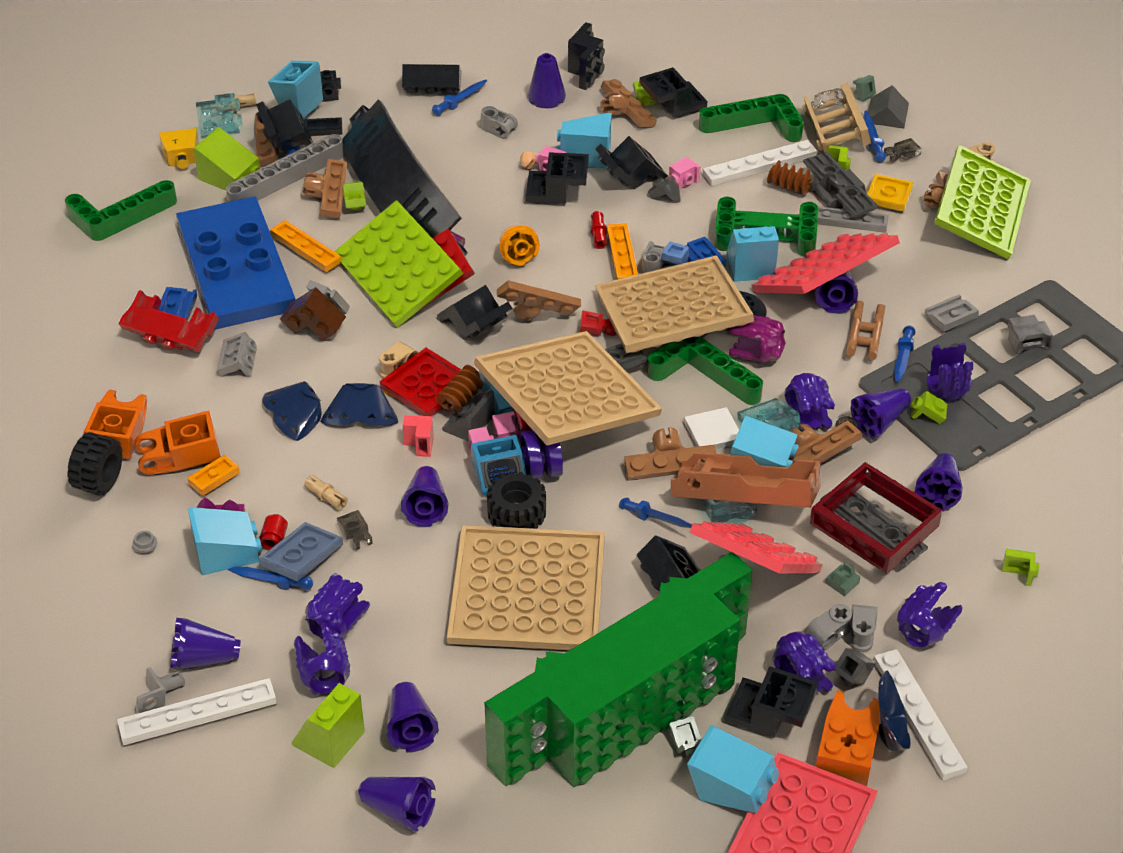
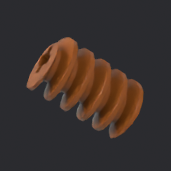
M778 160L769 171L767 183H773L775 186L780 185L783 189L787 187L789 191L795 190L796 193L802 192L803 195H807L812 184V177H810V170L803 174V168L800 167L795 172V165L789 170L788 163L781 167V161Z
M465 365L452 378V381L437 394L436 399L440 406L446 410H452L457 413L461 412L462 407L467 405V401H471L473 395H476L478 390L483 388L479 372L471 365Z

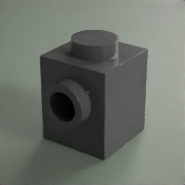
M845 648L836 663L835 672L841 675L840 679L849 685L864 684L875 667L876 662L857 649Z

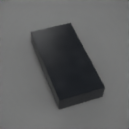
M342 117L304 119L311 136L343 134Z

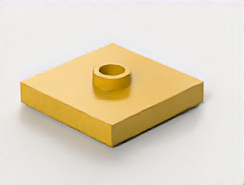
M875 174L867 194L880 207L904 212L913 190L914 182Z

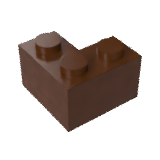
M315 287L291 302L280 320L295 334L308 326L324 341L337 332L346 316Z

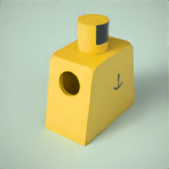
M197 128L159 133L162 151L169 166L185 169L189 164L196 163L194 147L199 144Z

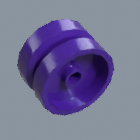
M532 429L521 431L520 446L526 475H533V479H542L545 470L549 478L561 476L563 474V460L560 442L546 445Z

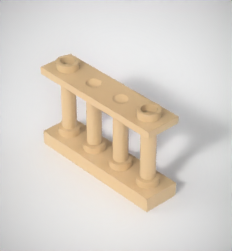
M848 83L841 84L842 93H839V96L810 104L808 97L804 96L805 105H802L803 112L811 120L818 138L816 143L819 152H828L827 147L854 138L861 139L863 146L871 144L868 128ZM836 104H845L842 108L817 116L814 114L815 111ZM843 115L849 116V119L821 128L818 124ZM850 126L852 128L856 127L853 131L825 139L823 136Z

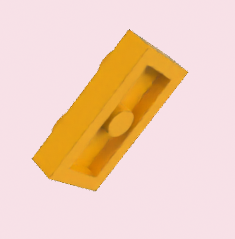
M223 455L187 478L188 484L200 495L204 496L239 474L240 470L237 464L226 455Z

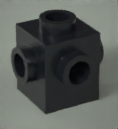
M336 70L320 71L323 101L339 100L338 89H341V79L336 77Z

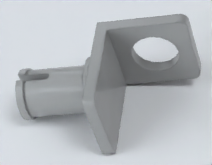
M151 667L147 668L146 685L150 692L137 697L136 713L164 707L166 692L185 685L181 671L178 670L159 678ZM155 698L151 705L143 706L147 699Z

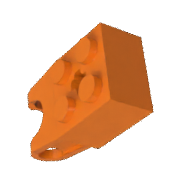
M108 390L100 403H96L83 433L93 432L117 439L121 443L123 458L131 459L135 449V439L143 430L147 411V395L140 394L133 401L121 402L117 400L116 390Z
M209 410L165 421V426L144 432L135 439V448L139 453L144 454L139 459L138 466L140 471L147 475L188 469L211 463L221 457ZM144 440L153 442L146 447L140 446V443ZM148 461L156 462V464L150 468L143 466L144 463Z
M837 690L826 716L816 767L867 786L879 729L880 708L878 699L873 698L869 706L863 710H855L845 703L844 691Z

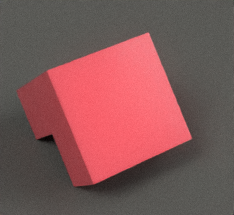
M404 415L402 425L404 445L416 446V456L431 457L434 439L433 417Z

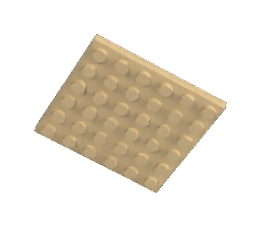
M717 255L595 285L596 293L626 353L638 352L649 347H659L665 343L679 342L685 338L699 337L706 333L723 331L726 328L744 326L747 323L754 322L752 311Z
M587 331L477 356L474 360V365L546 445L660 416L662 408Z
M462 525L447 632V644L571 650L599 632L605 532Z

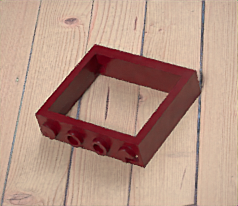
M864 462L812 507L810 524L885 574H888L939 527L942 510ZM862 486H866L922 522L892 550L833 513Z

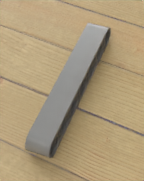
M336 134L326 136L230 183L226 187L228 202L256 196L257 200H260L304 178L306 173H314L326 167L328 159H342L344 156L342 137Z

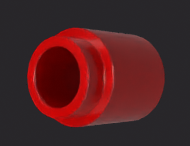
M273 514L265 518L259 536L263 548L270 550L284 539L288 522L283 516Z

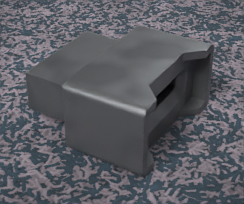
M1035 315L1009 318L1007 326L1010 330L1008 340L1016 354H1021L1023 350L1051 349L1053 334L1045 321H1038Z

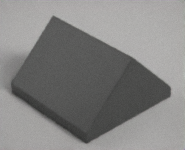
M891 85L871 98L868 113L874 125L904 129L909 103Z
M492 389L474 396L471 401H467L468 403L465 407H462V411L459 413L455 412L442 427V430L469 442L468 430L485 427L492 419V415H495L494 392Z

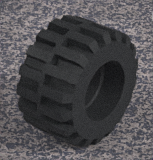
M93 432L83 434L74 446L68 462L67 477L71 487L99 496L109 492L115 484L122 466L123 450L120 441Z
M511 472L507 476L503 474L499 476V479L493 480L487 492V512L490 523L496 527L537 529L538 525H542L544 518H546L545 486L541 484L538 478L533 479V475H524L523 472L518 474Z

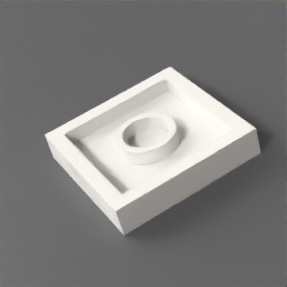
M727 407L684 417V424L696 447L714 444L716 450L732 447L739 432Z

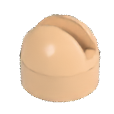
M533 152L521 154L520 162L523 167L531 169L535 166L536 155Z

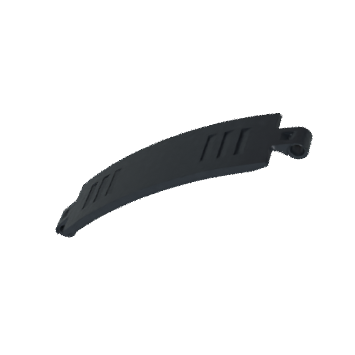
M378 99L370 109L362 105L349 119L352 128L342 138L343 151L360 182H363V187L374 204L382 213L397 200L431 238H434L447 228L451 231L462 219L418 161L394 124L384 104ZM458 243L462 252L466 256L468 254L467 250L460 243Z

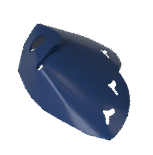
M305 381L266 392L263 396L262 401L266 409L274 412L276 425L283 433L294 440L299 441L306 437L321 420V400ZM281 415L287 417L285 422H283L284 419L281 418ZM297 427V434H295L294 430H290V428Z
M346 383L341 387L326 409L320 422L328 425H348L356 421L367 425H392L398 423V418L379 385ZM331 413V416H332L333 418H332V419H331L330 417L326 418V416H328V415ZM344 413L349 416V418L343 417L340 419ZM373 414L376 417V419H374L373 417L367 418V416ZM387 414H389V416L393 417V418L385 419V417L387 416Z
M887 670L881 676L878 687L881 719L878 729L879 735L890 751L910 749L911 741L907 729L904 705L894 680Z

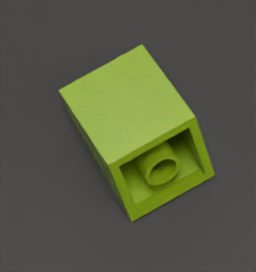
M219 127L194 147L198 179L225 191L230 183L261 169L259 158Z
M339 683L306 720L293 739L292 746L335 768L365 732L361 694Z

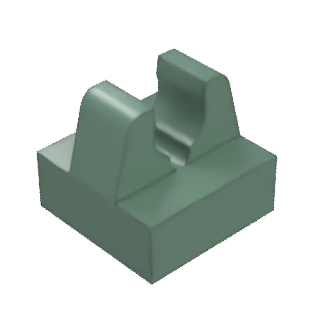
M867 75L853 81V84H856L854 93L857 95L858 100L864 101L876 94L874 76Z
M845 562L844 565H839L826 577L825 584L845 597L860 583V576L855 573L853 566Z

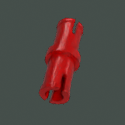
M595 211L591 214V234L594 238V247L597 249H603L607 246L605 235L607 227L604 224V215L600 211Z

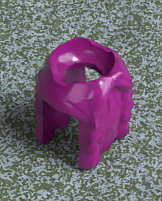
M753 315L754 322L747 323L744 326H734L729 329L728 333L743 335L739 336L738 342L734 343L733 348L729 350V355L732 357L766 363L780 358L786 344L783 324L769 317Z

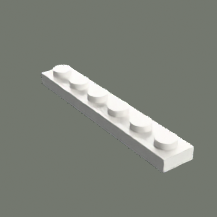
M809 140L703 168L702 175L711 186L768 171L778 160L781 161V167L785 163L790 165L801 162L803 159L816 156L817 150Z
M895 649L875 655L873 661L876 662V668L881 676L887 670L892 676L904 705L906 719L942 781L966 774L967 765L899 651Z
M268 678L117 719L124 746L274 705L277 702L271 680Z

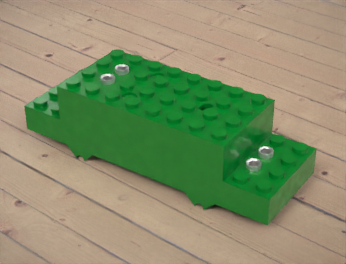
M730 552L688 579L669 577L668 583L661 582L658 597L568 652H546L545 658L537 657L533 673L484 702L487 766L505 786H508L512 782L521 780L526 773L534 768H540L549 760L574 788L580 783L589 781L600 770L608 769L614 761L622 756H628L642 743H648L662 730H668L669 723L690 716L696 708L710 703L721 692L730 690L735 682L738 643L746 635L753 570L735 553Z

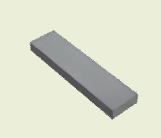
M818 206V225L882 233L887 231L889 215L867 212L853 217L848 210Z

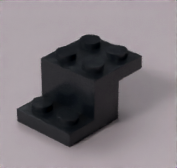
M587 22L568 40V72L579 76V88L586 90L593 84L605 68L603 63V56L605 54V48H603L604 40L593 37L592 24Z
M674 67L642 76L639 79V84L657 104L661 103L673 118L707 107L708 101L690 81L686 82Z
M291 99L270 109L263 101L256 104L259 111L256 115L259 122L263 123L265 127L263 129L265 137L281 153L299 144L306 147L314 143L302 114Z
M630 136L613 152L609 151L602 144L595 149L600 155L598 159L605 166H608L607 171L614 178L618 176L619 181L624 186L630 185L636 189L649 175L653 178L657 176L663 179L668 176L651 153Z
M549 152L547 171L529 170L526 202L566 204L568 185L586 186L589 154Z
M484 285L437 314L440 322L447 318L450 322L452 321L462 339L469 335L471 338H474L507 318L506 312L513 308L509 302L499 306L488 287Z
M769 666L762 683L743 677L728 709L725 722L773 738L776 736L781 721L802 728L817 693L819 682Z

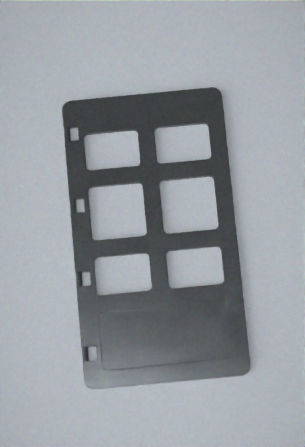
M1046 280L979 315L978 318L968 321L911 351L906 371L899 382L895 381L894 369L896 359L863 376L860 379V388L867 394L892 389L907 390L911 396V403L897 420L938 456L943 453L952 455L956 460L958 471H965L987 456L990 457L1029 435L1033 430L1043 427L1080 406L1086 400H1090L1122 382L1123 332L1056 281ZM1035 303H1040L1070 326L1053 336L1051 349H1029L1005 363L998 362L970 339L972 336L999 322H1004L1008 325L1009 318L1021 317L1017 313ZM1080 339H1086L1117 364L1100 374H1094L1064 351L1063 348ZM965 343L967 349L965 355L984 369L986 373L972 380L971 390L962 396L961 399L944 401L948 404L946 420L941 424L923 413L916 419L911 418L910 405L913 399L921 396L925 391L931 393L927 387L926 379L931 370V351L933 346L938 344L943 349V347L948 348L949 345L956 347L958 344ZM1049 358L1081 384L1059 397L1047 401L1015 375L1041 360ZM1001 384L1034 411L1014 422H1009L978 395ZM1081 392L1084 396L1079 399L1074 396ZM1031 420L1034 424L1027 427L1024 423ZM980 449L983 453L977 456L973 454V452Z

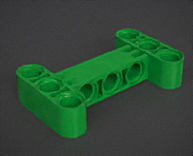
M728 196L722 197L718 200L715 248L720 251H727L734 229L775 226L779 241L797 242V252L806 257L807 252L816 250L818 205L814 202H804L800 205L799 214L736 211V200Z

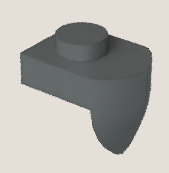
M673 176L666 179H657L652 183L653 187L648 191L651 199L666 194L673 201H681L680 189Z

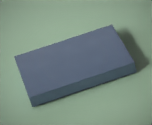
M304 522L261 556L259 564L298 582L342 546L343 538Z

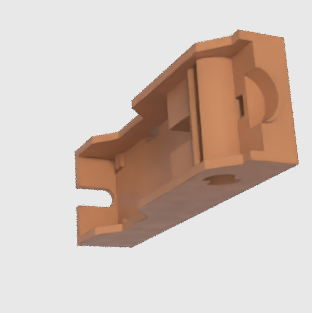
M695 452L688 460H682V467L678 471V477L671 478V497L811 508L821 487L820 461L797 459L789 467L759 465L751 456ZM701 459H706L703 466L699 465Z

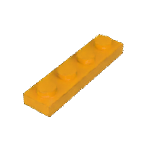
M286 220L270 229V234L273 238L326 273L341 263V256Z
M627 223L607 224V235L616 279L638 275Z

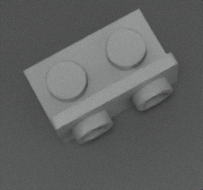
M246 332L224 339L217 371L221 375H225L241 369L247 377L251 376L257 351L256 342Z

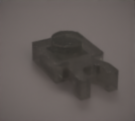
M912 138L896 142L894 147L884 148L886 156L890 155L889 161L891 163L901 157L907 160L919 156L922 150Z
M359 510L337 517V525L346 540L353 538V545L356 550L360 549L359 541L365 540L368 545L373 544L368 525Z

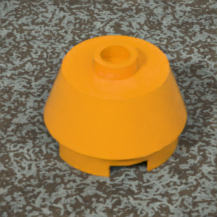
M514 225L502 232L500 236V253L508 263L518 266L526 265V262L538 255L540 243L536 232L532 228L525 225Z

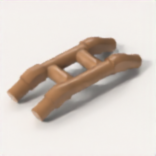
M857 301L855 303L846 350L848 356H854L858 344L870 346L868 358L870 360L876 359L885 305H877L874 323L861 322L864 302ZM859 330L872 332V337L858 336Z

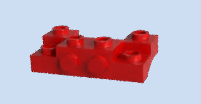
M139 290L130 308L122 315L118 323L123 330L142 335V339L150 344H155L156 342L170 350H174V348L183 350L185 348L199 353L206 337H211L219 320L216 313L211 312L209 315L196 307L190 321H188L186 318L158 310L162 302L157 295L153 297L146 296L143 291Z

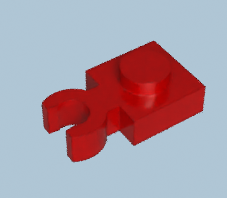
M582 310L579 332L587 331L589 334L601 335L603 331L610 336L616 335L610 319H603L604 314Z

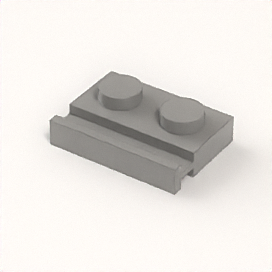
M309 281L306 287L309 291L316 287L338 309L347 314L350 306L336 290L333 289L331 291L327 286Z
M960 294L925 309V316H929L931 321L943 332L978 318L979 310L966 299L962 300Z

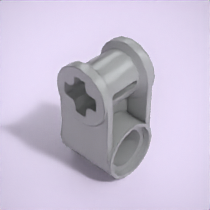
M486 106L481 109V129L483 131L492 133L500 138H506L511 130L518 127V121L512 114L503 112L493 106Z
M649 241L642 256V273L663 269L667 261L661 259L662 252L666 246L656 245L654 242Z
M843 604L834 605L824 614L813 619L807 625L805 634L815 636L819 641V646L827 650L836 641L849 633V621L852 617L851 609Z
M852 604L850 627L851 646L853 649L866 652L872 648L874 631L876 629L877 607Z

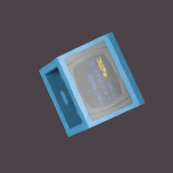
M516 435L471 444L472 465L483 495H487L488 487L492 485V481L499 479V476L503 474L507 476L511 472H514V474L523 472L526 475L523 454Z

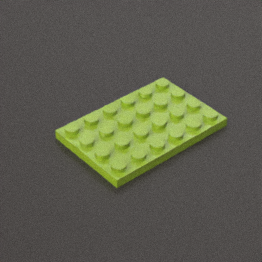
M959 145L955 150L934 224L999 256L1009 259L1013 253L1031 179Z
M397 200L334 251L341 256L340 262L397 328L464 274Z

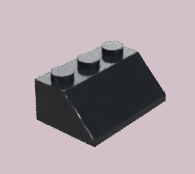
M402 64V88L407 90V93H418V90H426V93H437V90H445V93L453 94L456 93V90H460L462 76L460 65Z
M657 535L636 554L641 562V568L650 576L652 586L659 592L661 582L668 583L669 577L688 579L700 571L684 546Z

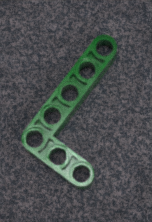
M775 94L702 108L699 114V130L703 133H714L775 121L787 141L798 142L802 139L804 121L787 95Z
M170 180L160 181L99 211L80 194H70L65 198L69 219L94 241L104 240L177 203L175 184Z
M693 336L679 342L666 343L648 356L647 375L653 381H662L689 363L744 403L756 405L761 402L763 380L701 336Z

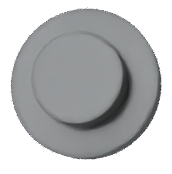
M140 531L133 539V548L139 553L151 552L157 546V539L150 531Z

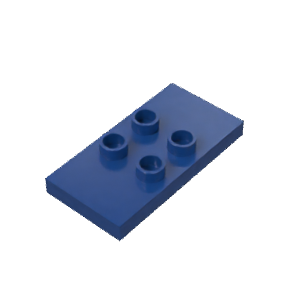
M256 196L176 213L178 227L206 310L209 315L211 312H214L219 318L214 330L282 315L290 303L296 300Z

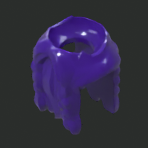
M965 343L958 344L956 347L949 345L948 348L943 347V349L937 344L933 346L931 351V370L926 379L927 387L931 393L943 401L961 399L962 396L971 390V375L974 365L973 361L964 363V354L967 350Z
M812 373L795 375L791 379L790 384L785 388L784 396L787 404L793 410L798 429L803 432L799 428V424H807L814 429L817 427H823L825 430L830 429L832 420L828 417L827 409L833 410L835 404L829 393L827 381Z
M337 573L331 575L328 582L318 590L313 600L306 606L305 620L308 622L309 630L314 635L324 639L321 630V623L324 622L332 630L340 633L342 637L347 636L352 626L356 625L357 620L361 619L362 614L370 607L368 601L362 600L358 602L357 596L363 590L361 583H353L348 579H342L343 577Z
M938 582L934 586L931 585L929 587L924 585L918 586L915 592L905 599V603L897 614L898 629L913 647L923 648L942 641L944 635L952 628L956 618L961 614L963 609L961 605H956L953 608L946 606L943 609L937 607L931 611L939 597L946 591V583ZM913 625L919 627L920 630L918 631Z
M324 622L321 623L326 647L324 653L318 655L314 649L312 650L308 644L303 642L300 636H297L294 640L295 654L297 656L296 667L299 669L300 679L314 695L329 694L339 683L344 685L350 676V663L345 641L340 633L332 630ZM321 670L335 671V673L330 677L322 678Z
M801 631L792 632L781 637L777 642L776 650L772 657L775 668L819 682L817 693L822 691L829 693L832 691L833 684L825 677L823 670L828 672L835 671L836 665L828 657V654L824 652V648L819 646L818 639Z

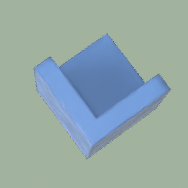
M670 241L662 252L661 260H665L668 264L674 266L688 263L689 247Z

